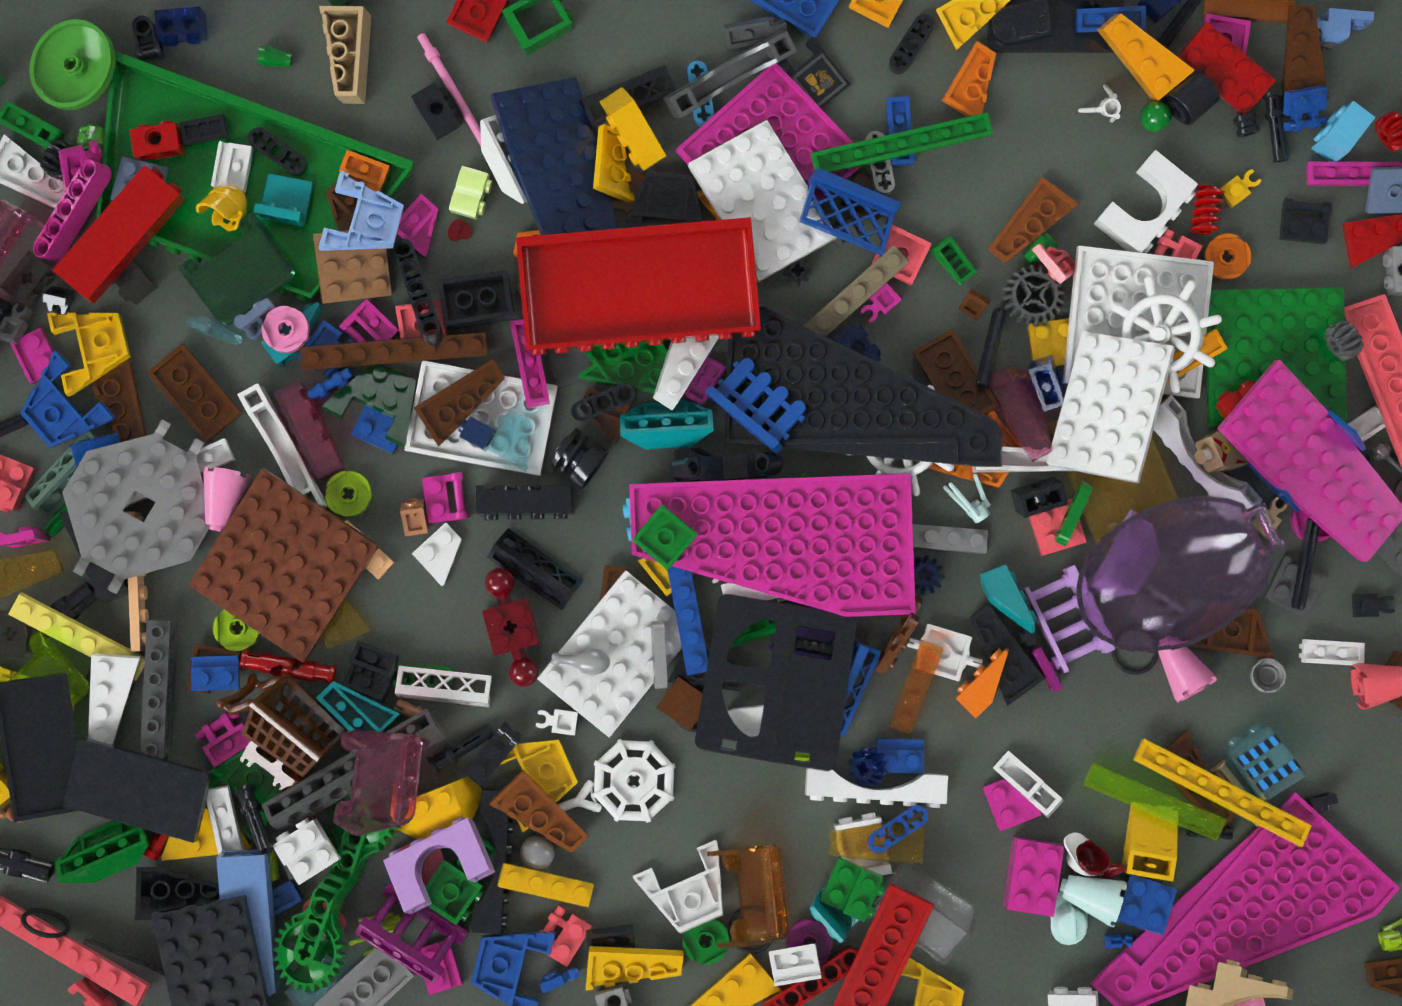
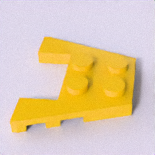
M47 313L50 329L54 335L76 329L84 368L61 375L64 391L68 397L74 395L131 357L122 317L119 313Z
M559 739L519 743L501 763L504 764L517 758L522 770L555 802L559 801L578 783ZM518 821L522 832L528 829L527 825Z
M908 959L901 975L918 979L913 1006H962L964 990L913 959Z

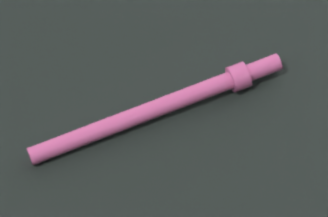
M425 33L420 34L417 38L425 50L424 55L429 63L432 62L481 146V128L440 60L441 55L437 48L432 46Z

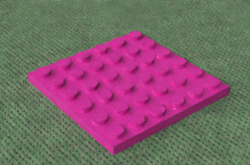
M776 63L767 67L676 149V153L688 164L767 120L809 188L808 180L814 172L810 154L854 142ZM860 167L832 174L847 180ZM815 188L814 195L817 201L826 199L823 191Z

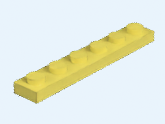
M22 592L18 595L8 614L89 657L93 653L141 656L135 673V681L144 668L145 657L141 654L131 652V649Z

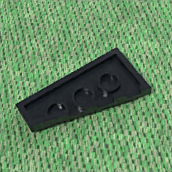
M989 604L970 617L989 664L992 662L990 657L999 648L1002 651L1006 647L1009 649L998 683L1007 706L1045 679Z

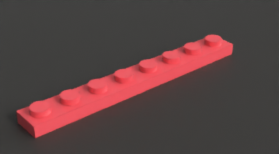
M0 895L1 927L131 1005H141L151 985L150 983L67 934L60 938H44L30 933L21 923V916L27 910ZM33 914L26 917L27 923L36 930L45 933L62 932Z

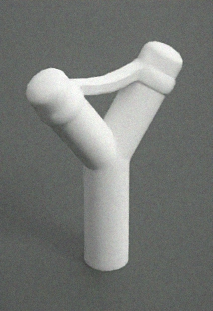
M591 780L584 784L575 798L558 804L564 811L575 807L585 808L593 812H600L602 809V805L593 798L594 782ZM589 792H591L594 802L585 800Z

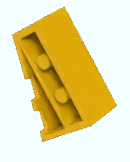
M623 87L599 101L608 115L605 118L612 129L616 128L619 133L617 136L623 148L627 146L631 152L628 154V157L634 166L639 165L644 171L666 157L665 152L634 99Z

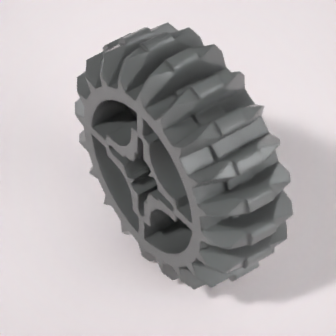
M1030 265L1028 272L1024 267H1021L1019 269L1020 274L1016 271L1013 272V279L1008 278L1006 281L1009 286L1003 288V292L1009 294L1002 297L1003 301H1009L1004 308L1005 310L1012 308L1013 311L1009 316L1013 317L1016 314L1018 316L1016 319L1017 323L1025 319L1024 326H1029L1032 321L1033 326L1037 327L1039 320L1043 325H1046L1048 323L1047 318L1052 321L1055 319L1054 313L1059 314L1061 312L1058 306H1062L1064 301L1058 297L1064 296L1065 292L1058 291V289L1063 286V283L1056 284L1055 280L1049 276L1048 270L1042 273V266H1039L1035 271L1034 266ZM1035 279L1042 282L1043 284H1041L1040 286H1034L1030 282L1027 283L1025 280ZM1018 285L1022 288L1020 291L1024 297L1021 303H1018L1016 298ZM1047 289L1051 296L1049 307L1044 299V292ZM1041 290L1034 300L1031 299L1026 302L1030 298L1031 293ZM1028 306H1033L1042 312L1030 313L1024 309Z

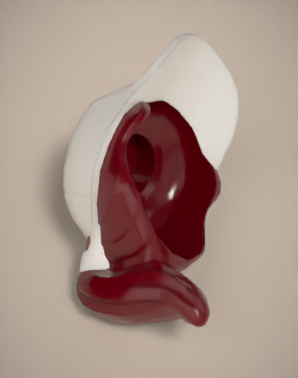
M1071 833L1064 838V845L1068 851L1067 863L1075 872L1084 876L1099 875L1105 879H1112L1118 874L1127 871V867L1122 863L1111 864L1106 851L1082 834Z

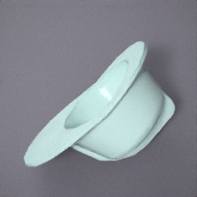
M1058 891L1054 917H1050L1052 935L1061 944H1076L1086 935L1088 914L1062 898L1063 893Z

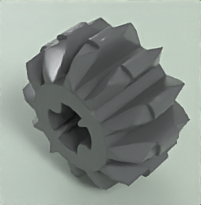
M1346 320L1339 321L1338 323L1335 322L1325 330L1324 338L1327 341L1326 345L1329 346L1330 351L1334 353L1336 358L1338 357L1344 361L1354 358L1362 352V347L1364 346V343L1361 341L1362 336L1359 335L1358 330L1354 328L1352 323L1349 324Z

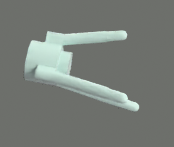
M974 474L973 477L982 500L981 502L976 499L969 503L951 482L949 487L953 491L946 485L943 486V489L965 510L975 523H979L990 515V511L987 508L991 504L985 496L977 474Z

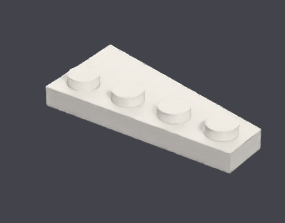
M93 653L91 655L88 739L114 745L141 656Z

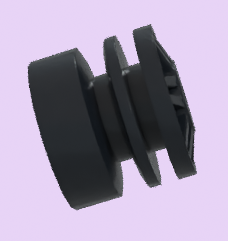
M576 428L559 444L549 467L555 471L563 464L559 471L561 476L567 473L569 469L572 470L569 481L582 490L596 474L606 459L609 450L598 442H595L588 449L586 445L589 436H583L578 442L582 431Z

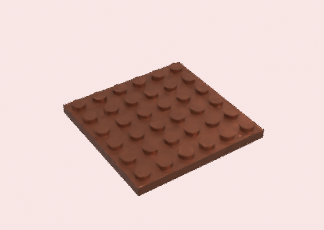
M262 468L192 578L189 586L304 663L380 545L267 469Z

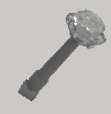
M1378 444L1373 449L1374 461L1387 460L1402 474L1400 463L1390 456V444Z

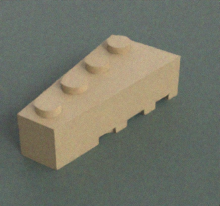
M319 6L320 14L323 18V31L326 35L327 54L331 64L330 71L334 94L343 104H365L371 15L363 6Z

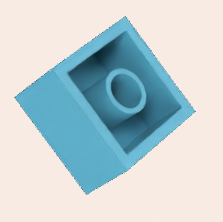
M1352 101L1347 106L1343 104L1338 111H1335L1329 117L1325 128L1321 129L1313 138L1316 142L1311 149L1328 162H1337L1349 153L1376 117L1355 101Z

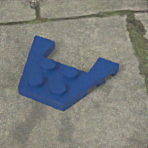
M54 351L51 354V361L47 368L43 369L42 377L37 387L33 388L20 412L49 448L61 445L116 419L103 402H99L83 416L59 388L56 381L72 367L59 351Z
M556 932L483 935L471 983L493 998H498L508 1006H538L540 999L517 993L527 949L548 955L551 954Z

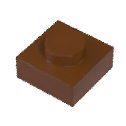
M971 288L958 309L978 321L991 300Z

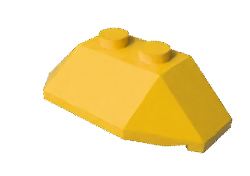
M467 776L396 804V807H403L402 810L397 812V815L403 817V819L396 822L401 826V829L397 830L415 839L423 838L424 840L430 837L434 830L439 828L446 829L452 826V822L458 818L465 817V819L473 820L481 803L482 787Z

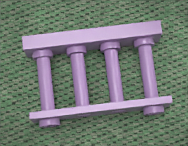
M1075 565L1062 569L1064 575H1062L1061 579L1033 592H1031L1029 587L1021 589L1027 598L1028 603H1026V606H1030V610H1033L1039 629L1053 657L1050 659L1061 673L1069 671L1066 663L1096 649L1098 651L1101 650L1102 653H1109L1115 650ZM1063 587L1071 588L1074 594L1071 600L1041 613L1036 600ZM1073 608H1081L1084 615L1081 621L1051 634L1046 621ZM1086 628L1088 630L1091 629L1094 635L1091 642L1068 653L1061 654L1056 642Z

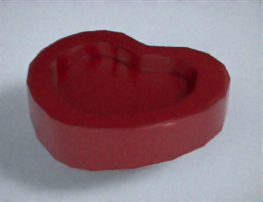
M456 219L449 226L447 234L451 241L456 242L460 239H470L472 230L465 221Z

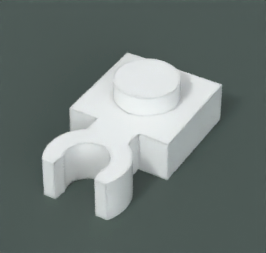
M555 709L554 715H550L545 710L538 711V714L546 717L545 723H536L538 728H545L551 725L552 733L575 736L578 712Z

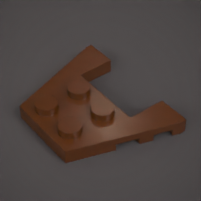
M915 595V610L917 613L922 605V598ZM912 612L911 614L902 615L899 625L891 634L880 654L876 666L877 672L884 675L887 669H893L898 660L897 656L900 650L904 651L909 643L910 635L919 623V616Z

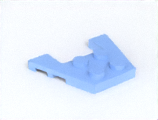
M340 171L335 193L358 198L349 232L345 233L324 228L319 250L393 248L404 205L380 191L375 192L369 189L362 181L359 183L348 177L346 172Z

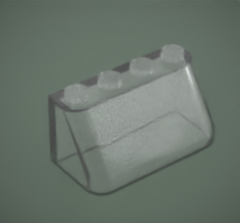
M902 859L886 880L882 895L880 897L876 895L873 902L876 905L873 916H875L890 883L934 903V907L915 946L920 947L930 954L933 959L946 965L972 936L978 916L977 910L970 902L910 860Z

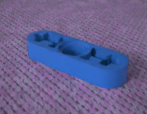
M920 805L912 806L873 832L867 840L868 848L874 853H883L922 827L928 820L927 810ZM912 811L916 814L919 812L922 814L920 817L921 822L915 820L909 825L906 822L914 815ZM894 823H900L904 827L903 835L896 836L893 834L891 827ZM886 829L889 838L882 843L883 848L879 845L875 847L873 844L875 842L874 837L876 836L880 839L886 835L883 831Z

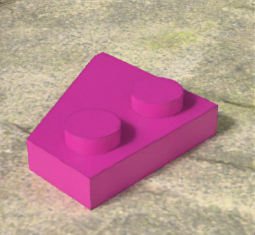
M1004 778L982 786L999 831L1042 815L1031 802Z

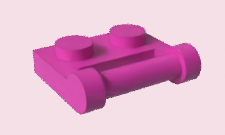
M367 299L338 328L355 342L367 341L352 327L356 321L376 340L393 339L399 333V330Z
M463 472L422 478L428 524L469 518V512L466 511L462 480H464ZM447 482H453L456 513H451Z
M32 526L18 528L17 533L7 535L0 532V546L8 545L11 548L50 541V536L45 531H40V528H32Z

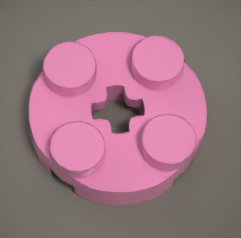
M279 306L268 312L261 331L264 341L271 348L280 353H292L308 342L310 327L303 313L289 306ZM283 324L292 327V330L289 331L290 334L280 333V330L283 329Z

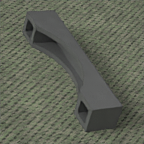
M778 31L664 96L663 99L673 118H682L732 85L780 62L797 52L788 32Z

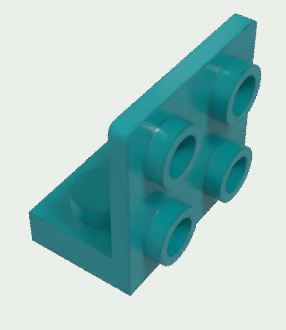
M268 174L262 204L255 203L254 213L260 219L305 227L313 183L311 181Z
M824 886L817 892L809 908L812 916L817 921H821L827 928L831 938L837 939L839 943L845 941L850 927L859 920L844 914L839 909L820 902Z

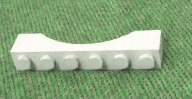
M257 383L237 394L248 415L270 448L286 482L323 508H328L324 496L265 388Z
M1172 395L1162 401L1154 431L1162 438L1164 445L1174 452L1179 462L1187 467L1192 473L1193 478L1206 489L1209 497L1219 504L1227 517L1233 516L1238 518L1239 521L1254 511L1261 503V497L1248 482L1237 480L1223 472L1208 473L1203 464H1198L1194 457L1197 448L1190 435L1187 412Z
M1002 446V467L972 466V473L1074 470L1049 466L1047 460L1051 447L1021 448Z
M806 768L805 795L810 796V800L823 801L824 797H833V801L847 802V798H856L857 803L869 804L872 799L880 800V804L894 805V801H903L904 806H915L917 802L926 803V807L940 808V804H947L948 776L945 774L921 773L902 785L874 789L851 783L833 770L825 772Z

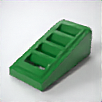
M951 235L945 236L929 249L934 258L958 286L962 285L977 272ZM947 245L949 249L942 253L940 250ZM951 253H954L955 256L948 261L946 258ZM960 260L961 263L953 269L952 265ZM966 267L967 270L959 276L957 272Z

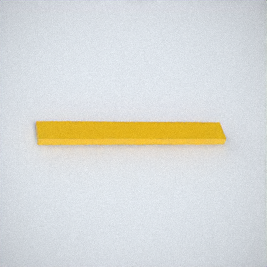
M1145 738L1141 740L1133 760L1287 841L1303 847L1312 825Z

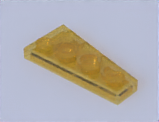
M918 817V818H915V819H909V820H907L906 822H907L908 825H909V824H911L912 822H914L915 820H918L919 822H921V821H920V817ZM887 823L830 831L828 856L921 865L923 863L924 825L879 854L872 852L868 848L867 840L873 832ZM900 823L892 825L891 830L894 835H903L904 827ZM886 829L883 830L886 835L880 839L876 836L874 837L875 842L873 844L875 847L879 845L883 848L882 843L889 838Z

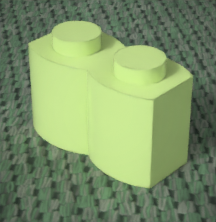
M462 166L451 198L450 212L475 220L478 219L479 215H483L486 202H483L486 193H490L492 187V180H490L489 174Z

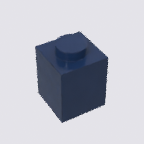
M471 416L468 421L465 419L458 430L461 439L485 452L497 433L495 429Z

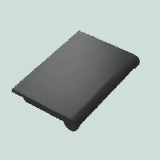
M569 348V353L556 354L555 350H546V358L558 389L582 381L577 377V374L593 365L584 352H579V348Z

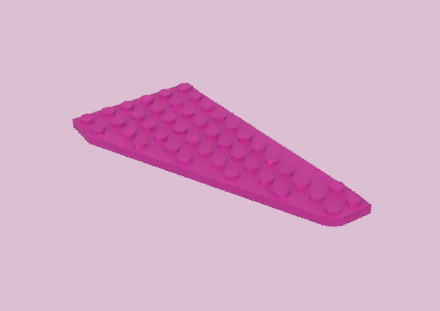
M1292 792L1278 808L1312 825L1303 847H1299L1258 826L1172 905L1163 937L1143 931L1133 941V946L1126 947L1090 984L1114 1006H1147L1188 990L1190 985L1197 986L1198 983L1203 984L1215 979L1218 962L1226 964V960H1232L1241 963L1240 967L1244 968L1375 917L1399 891L1400 887L1296 792Z

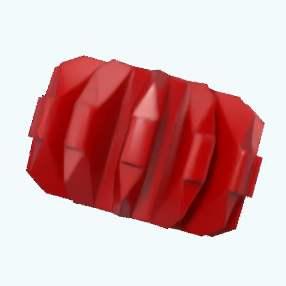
M1395 111L1386 113L1375 122V132L1378 134L1377 137L1381 140V143L1387 149L1395 152L1402 149V115Z

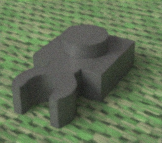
M15 304L12 308V316H5L0 325L1 341L19 343L28 327L25 321L33 313L28 306H25L23 310L19 304Z

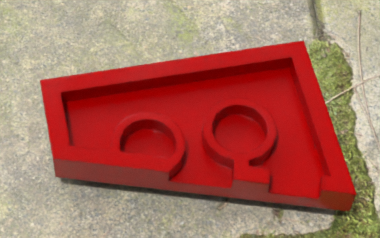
M1402 214L1342 224L1350 269L1402 242Z

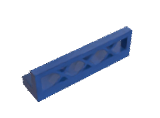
M857 641L854 642L846 701L850 693L854 700L851 705L844 709V723L841 730V736L844 737L881 654V651ZM867 653H873L871 661L863 665ZM859 672H861L863 677L861 683L853 686Z

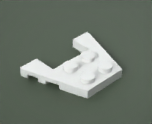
M717 840L697 848L706 871L661 890L652 868L633 875L636 883L680 934L723 915Z

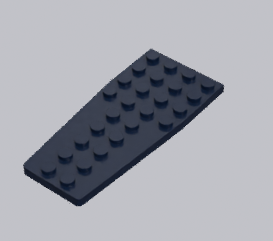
M576 77L492 93L490 98L512 166L540 234L550 235L618 229L610 195L593 189L597 141L581 102L583 97Z

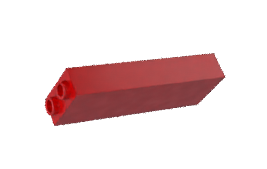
M144 165L52 270L84 298L95 304L186 200L180 195L182 190L172 181L169 185L162 179L165 176L155 167L150 170Z

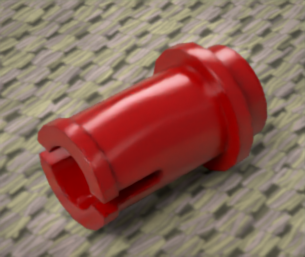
M155 832L148 848L145 850L144 856L155 861L159 857L161 858V852L169 836Z

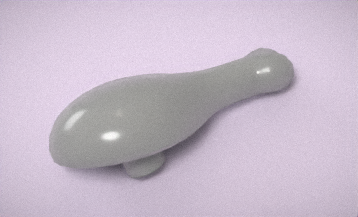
M587 648L575 655H561L555 652L552 654L551 664L554 666L568 664L576 667L584 674L598 675L608 669L610 659L605 652L599 649Z

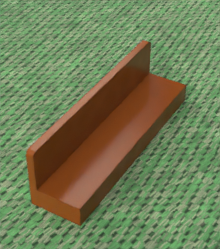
M1203 0L1202 18L1206 14H1213L1248 21L1287 23L1288 6L1295 5L1297 0Z

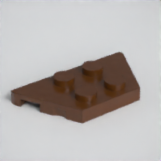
M1210 603L1183 642L1188 647L1274 659L1273 651L1270 650L1266 639L1268 638L1267 633L1261 624L1262 619L1259 610Z

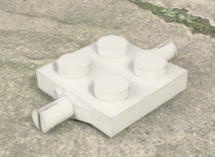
M926 624L924 635L920 641L909 638V642L914 644L908 643L907 647L917 649L915 669L959 682L966 665L976 668L981 666L973 661L982 663V659L969 656V647L972 640L970 636Z

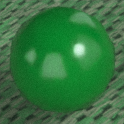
M1160 101L1149 102L1140 112L1141 125L1149 132L1160 131L1171 123V109L1166 103Z

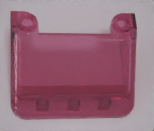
M355 730L342 732V747L350 752L356 751L351 800L340 801L336 805L333 823L355 836L409 823L413 819L416 809L422 739L416 734Z

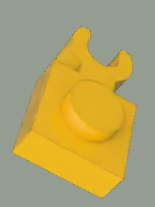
M1253 169L1247 171L1243 175L1242 180L1237 175L1220 188V190L1225 192L1221 196L1230 208H1233L1251 194L1248 188H1255L1261 183V179H1258L1256 182L1250 181L1249 176L1254 172Z

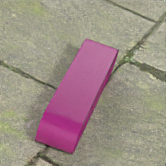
M91 159L83 161L33 245V252L37 257L59 262L65 256L111 179L112 172L109 166Z

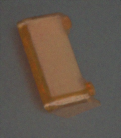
M764 844L708 851L707 856L723 855L722 861L726 870L736 872L741 919L735 920L730 929L732 940L717 943V948L748 947L785 939L789 933V919L779 847L776 844Z

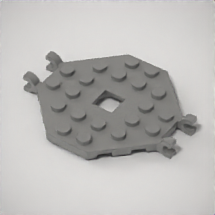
M164 420L160 421L155 432L151 435L86 451L62 492L81 554V558L73 572L82 576L90 562L110 571L115 576L107 589L115 594L118 593L125 579L191 561L210 525L205 524L204 484L196 459L204 442L197 438L194 439L187 452L162 439L171 425ZM134 491L155 501L144 522L123 512Z

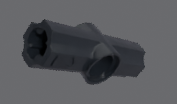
M84 582L68 596H63L55 601L50 607L77 620L81 615L80 613L98 598L94 593L93 586L88 582ZM31 627L33 633L42 641L50 637Z
M0 847V870H3L4 874L19 878L28 877L45 883L50 881L54 873L55 862L31 856V853L24 850H9Z

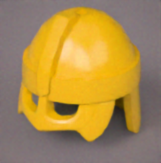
M216 186L208 196L197 204L196 212L203 213L208 208H213L212 224L214 226L220 225L228 232L237 230L247 214V199L244 192L236 186ZM225 218L230 222L226 224L223 222V219Z

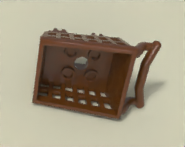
M252 673L248 676L246 685L238 692L216 701V706L219 709L222 708L231 715L250 709L242 731V735L249 739L250 742L242 754L240 762H244L247 759V767L256 762L275 777L272 784L274 787L278 783L281 784L279 788L281 792L287 786L291 788L306 779L314 769V766L348 732L332 714L288 673L284 676L272 677L263 682L259 681L257 675ZM286 685L292 690L288 699L283 695ZM255 687L264 691L256 699H247L240 702L253 692ZM296 694L302 699L297 707L292 703ZM279 700L284 704L281 712L276 710ZM305 703L311 708L307 715L301 711ZM288 708L293 712L290 720L285 717ZM314 712L320 716L316 723L310 719ZM297 716L303 720L299 727L294 724ZM323 721L329 725L326 731L320 728ZM306 724L312 728L308 734L303 731ZM332 730L339 734L335 739L329 735ZM315 732L321 736L318 741L312 738ZM324 740L329 743L326 747L321 745ZM266 752L269 753L270 755H272L273 757H275L277 760L275 761V760L271 759V758H270L269 756H267L265 753H266ZM284 764L289 767L288 771L285 769Z

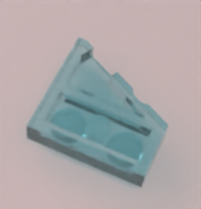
M510 409L489 443L487 450L526 472L528 466L530 420Z

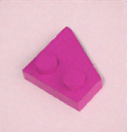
M420 194L402 214L397 234L402 239L410 240L414 249L425 258L428 253L438 208Z

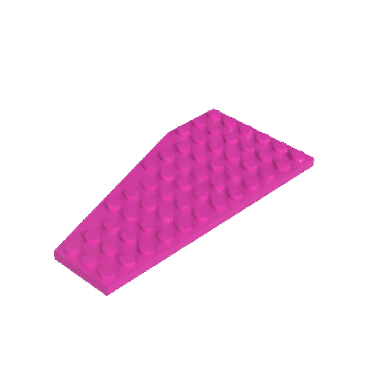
M911 474L629 484L632 555L656 561L635 544L632 539L660 505L663 504L698 533L672 565L674 567L845 617L911 614V612L916 614Z

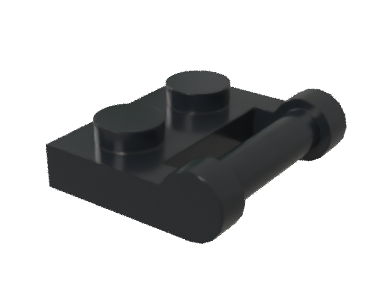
M1285 198L1282 204L1279 240L1326 244L1328 242L1329 218L1332 204L1328 202H1323L1322 204L1297 202L1291 198ZM1291 211L1320 213V219L1291 216Z

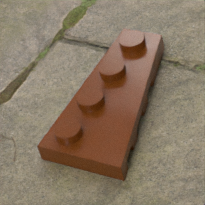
M1042 177L987 251L1006 264L1073 210L1079 203Z

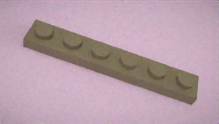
M893 245L804 326L826 337L904 268L909 261Z

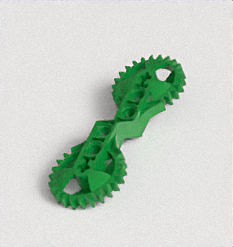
M374 779L332 804L336 808L333 811H329V814L334 815L335 819H332L329 823L336 824L331 833L336 840L337 853L341 859L333 863L331 870L313 891L308 908L302 913L292 916V921L285 922L286 928L279 929L282 937L274 939L279 943V947L272 949L278 952V956H275L273 960L280 963L275 969L283 970L280 978L288 977L286 985L294 984V990L302 988L303 992L310 990L314 992L318 991L319 988H327L328 984L335 982L334 976L341 975L338 968L346 965L341 961V958L347 957V954L342 952V949L347 944L340 942L345 937V934L338 919L344 898L363 875L368 858L375 853L383 851L384 845H390L391 841L389 838L397 837L394 829H401V826L396 822L403 819L402 816L397 815V812L403 809L400 806L396 807V803L400 798L392 797L396 790H387L389 783L381 784V779ZM384 795L386 802L380 808L373 804V802ZM344 804L353 806L350 813L343 810ZM381 817L389 821L388 827L380 825ZM357 833H359L361 837L359 843L356 838ZM350 855L353 857L352 865L349 863ZM324 902H325L326 905H327V910H326V912H325V910H324V908H323V903H324ZM316 925L319 927V934L316 932ZM288 940L296 942L294 950L287 947ZM325 955L333 958L332 965L321 962ZM296 960L301 966L292 971L290 965Z

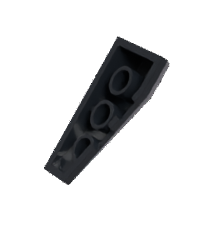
M136 867L134 920H152L151 915L154 912L220 900L218 883L200 880L184 873L180 874L170 871L164 867Z

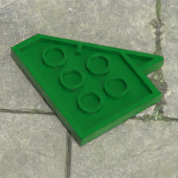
M639 342V347L626 348L625 344H616L615 349L603 350L602 346H593L592 351H584L593 365L577 374V377L581 380L612 386L631 383L638 391L654 394L665 362L667 349L663 344L650 346L649 342Z

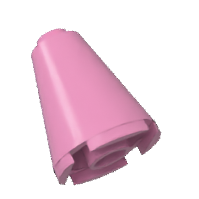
M209 466L204 467L205 524L210 525L209 530L222 532L240 504L250 483L251 475L246 474V478L240 476L241 472L218 467H214L213 471H209Z
M1168 636L1159 642L1160 647L1157 650L1177 703L1190 698L1206 687L1205 685H1211L1218 680L1216 675L1178 637L1173 639L1171 636Z

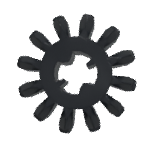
M56 139L52 144H48V148L44 150V155L40 158L42 161L40 167L52 178L57 180L62 178L58 150L74 147L73 144L63 139Z

